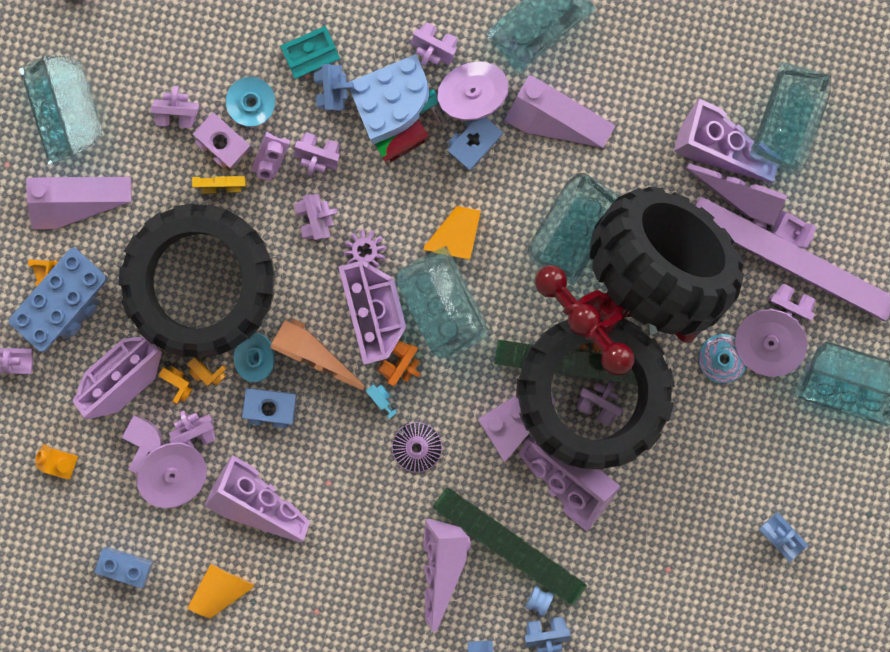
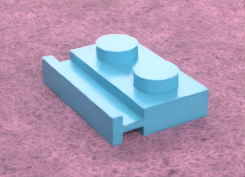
M373 384L366 390L381 410L385 408L389 412L387 415L389 419L398 412L396 408L392 410L389 406L391 402L388 398L391 394L382 384L379 387Z

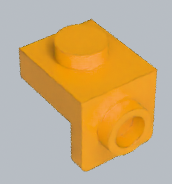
M194 357L187 363L191 368L188 371L191 376L198 382L202 380L207 386H210L212 383L217 386L227 377L224 372L228 368L225 365H222L213 374L198 357Z
M171 366L170 369L163 367L158 376L179 388L172 402L175 404H179L181 400L185 402L192 392V389L189 388L192 382L183 377L184 372L174 366Z
M43 444L36 454L35 467L44 473L70 480L78 456Z

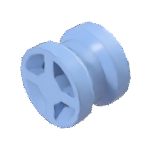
M535 585L525 608L537 610L539 615L544 616L550 606L554 593H545L541 591L540 587Z

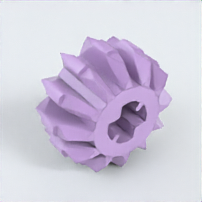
M363 229L360 230V239L352 233L351 237L356 242L354 244L349 241L345 242V245L351 247L352 251H345L344 255L354 256L348 261V264L363 260L368 264L372 262L376 268H379L380 265L375 259L377 257L385 260V256L378 254V251L386 250V246L377 247V244L383 238L379 236L373 241L375 232L372 230L369 232L368 238H365V231ZM369 244L371 246L369 249L372 250L371 255L366 254L365 258L361 257L360 254L362 253L358 252L359 247Z

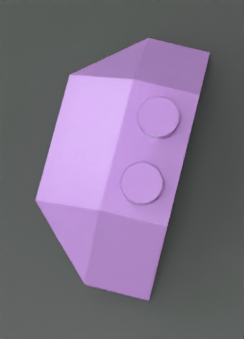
M363 260L339 266L363 364L389 358L406 329L394 279Z
M143 336L122 339L84 373L77 395L74 396L72 402L86 420L119 412L155 380L162 354L161 350L155 343L151 344Z

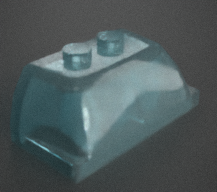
M523 0L490 29L487 37L514 69L520 73L596 8L589 0Z
M49 55L19 68L48 164L57 163L82 153L95 145L102 136V129L98 119V110L93 103L90 93V84L86 80L81 62L68 56Z
M782 61L749 155L751 159L796 173L802 172L807 164L830 98L831 76Z
M579 173L573 176L564 185L529 243L528 256L530 260L542 267L548 265L558 266L565 272L567 283L574 286L590 260V241L596 223L620 195L586 173Z
M447 246L426 255L400 270L397 279L398 287L431 352L439 357L447 358L491 336Z
M826 341L817 348L809 365L794 388L793 397L888 427L890 424V361Z

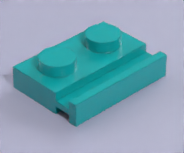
M326 25L280 45L295 80L321 69L322 65L332 64L341 60Z

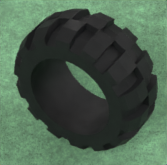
M649 186L643 190L638 188L619 196L596 223L594 232L591 235L589 258L594 260L592 269L598 282L604 283L608 289L606 294L618 306L622 305L631 312L630 316L643 325L649 323L656 326L657 331L670 335L678 332L683 336L696 334L715 325L739 297L744 273H742L744 264L740 252L733 247L734 240L725 228H720L713 220L714 216L703 207L698 208L690 203L689 198L676 192L672 194L666 193L663 188Z
M191 203L174 206L173 209L163 213L159 212L144 223L145 226L136 236L133 235L124 250L126 255L123 265L119 267L118 286H121L123 296L121 302L128 319H131L138 328L137 332L151 344L155 343L158 347L164 349L165 352L181 357L204 358L220 355L237 348L245 340L250 339L261 326L267 312L270 311L275 294L273 293L275 278L273 260L270 258L266 244L258 232L241 217L226 209L209 204L199 205ZM205 234L222 240L234 252L242 271V289L235 307L224 319L209 327L195 329L177 323L161 308L154 291V273L161 255L170 245L187 236Z
M626 318L619 321L609 335H607L613 343L626 344L634 354L632 370L637 381L638 398L634 413L622 429L609 437L592 440L572 432L560 420L552 403L551 384L557 366L569 352L581 345L595 344L592 340L586 339V336H578L572 332L568 325V319L553 325L542 333L535 344L529 348L521 363L522 369L517 379L516 398L519 400L521 411L519 415L526 431H529L535 439V444L549 456L564 462L563 464L581 469L600 470L616 466L620 467L636 460V457L645 450H650L662 436L660 432L666 421L670 420L674 403L671 402L672 387H675L672 369H668L663 357L665 353L657 341L647 336L642 331V327Z

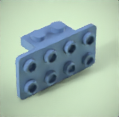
M70 248L9 318V324L38 351L45 352L59 336L68 339L70 336L72 337L77 334L81 328V323L96 312L97 305L101 301L94 295L107 282V276L78 249Z

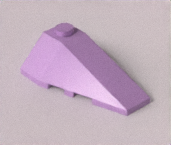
M531 75L527 77L504 120L527 134L601 148L605 146L615 128L614 124Z
M698 99L679 129L674 152L696 162L765 182H774L779 159L759 141H753L745 134L742 126L739 124L735 125L726 117L727 113L721 108Z
M690 163L685 168L687 172L746 218L753 220L752 223L766 229L767 225L773 226L787 198V195L756 184L749 187L741 179L734 177L724 178L718 172Z
M131 177L26 178L27 206L33 230L59 229L132 202Z
M529 436L521 448L519 456L537 478H542L550 487L548 490L552 497L557 496L565 506L562 510L584 530L588 531L612 502L620 485L599 469H581L563 464L564 462L544 452L535 444V439Z
M232 455L211 488L205 507L227 519L302 543L310 521L289 501H283L275 493L276 488L272 484L268 486L258 476L259 472L254 467Z

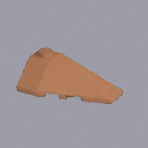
M294 318L291 319V322L284 320L270 346L271 349L299 362H305L314 369L331 374L332 377L362 391L364 390L366 385L310 331L304 329L306 324Z

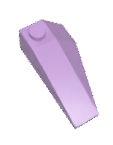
M425 519L423 543L424 551H427L429 565L424 566V574H426L427 584L429 585V588L425 589V621L433 632L438 630L465 565L467 551H470L471 542L469 536L465 534L461 527L433 519Z

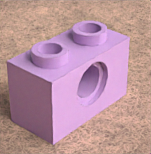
M214 112L193 133L197 138L195 143L204 152L210 149L216 155L213 160L223 169L226 166L233 169L252 148ZM219 136L227 138V146L224 149H216L215 140Z

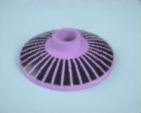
M414 422L403 426L396 433L392 443V452L395 460L402 468L411 472H423L429 470L438 462L442 452V443L435 429L425 423ZM415 443H419L422 446V450L418 453L412 450V445Z

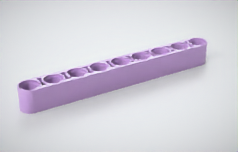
M699 197L695 206L698 208L703 207L714 216L713 220L720 228H725L734 240L733 244L886 322L890 316L889 293L703 197Z

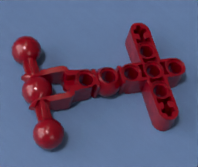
M552 265L541 268L535 276L537 291L544 297H555L564 308L563 312L568 315V325L571 331L578 336H586V339L592 340L602 352L601 362L608 373L611 375H625L629 372L634 364V354L631 348L624 343H613L607 335H609L619 321L624 320L625 317H631V312L622 305L618 306L606 293L600 290H595L577 301L566 288L567 277L561 268ZM678 332L675 335L684 343H691L700 332L685 336Z

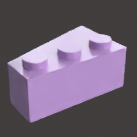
M551 394L552 403L554 404L556 401ZM516 395L478 418L504 462L530 433L526 431L519 415L521 411Z

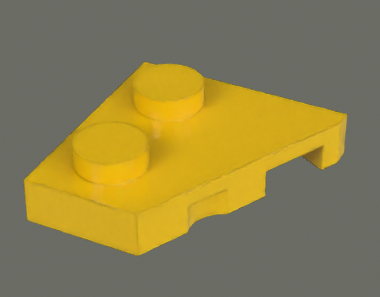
M192 177V187L196 190H201L202 194H217L216 189H226L227 193L242 192L241 188H247V177Z

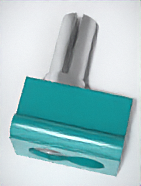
M432 88L429 90L428 102L424 104L420 113L429 109L437 124L441 126L442 123L435 109L443 124L446 123V120L439 109L438 96Z

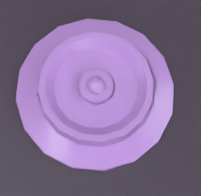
M482 61L466 63L453 69L444 77L438 88V102L442 110L451 118L463 121L479 120L492 114L503 104L508 95L509 82L504 72L494 64Z
M773 309L756 311L747 316L738 327L735 338L737 354L745 366L757 374L769 377L783 376L797 369L805 359L808 347L806 333L799 322L786 312Z
M183 443L165 444L152 450L142 460L137 471L136 485L141 497L149 504L161 508L178 507L189 502L200 492L206 480L207 466L202 454L193 446Z

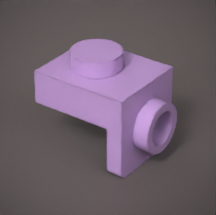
M781 211L771 233L800 248L806 249L814 238L816 226L805 223L786 211Z

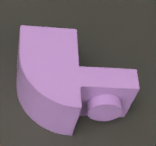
M133 415L122 436L123 439L139 447L128 470L137 474L142 460L152 450L163 445V437L158 427L139 415Z

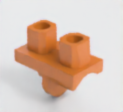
M399 340L392 353L399 356L396 363L393 365L383 359L377 371L392 386L396 385L405 370L406 372L401 378L404 381L408 382L412 375L419 378L421 373L416 368L421 361L414 358L411 364L408 365L418 348L410 342L407 344Z

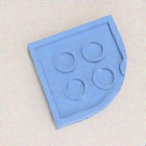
M416 54L350 81L354 83V88L350 89V92L372 145L395 136L412 126L420 117L419 113L424 104L428 102L429 86Z

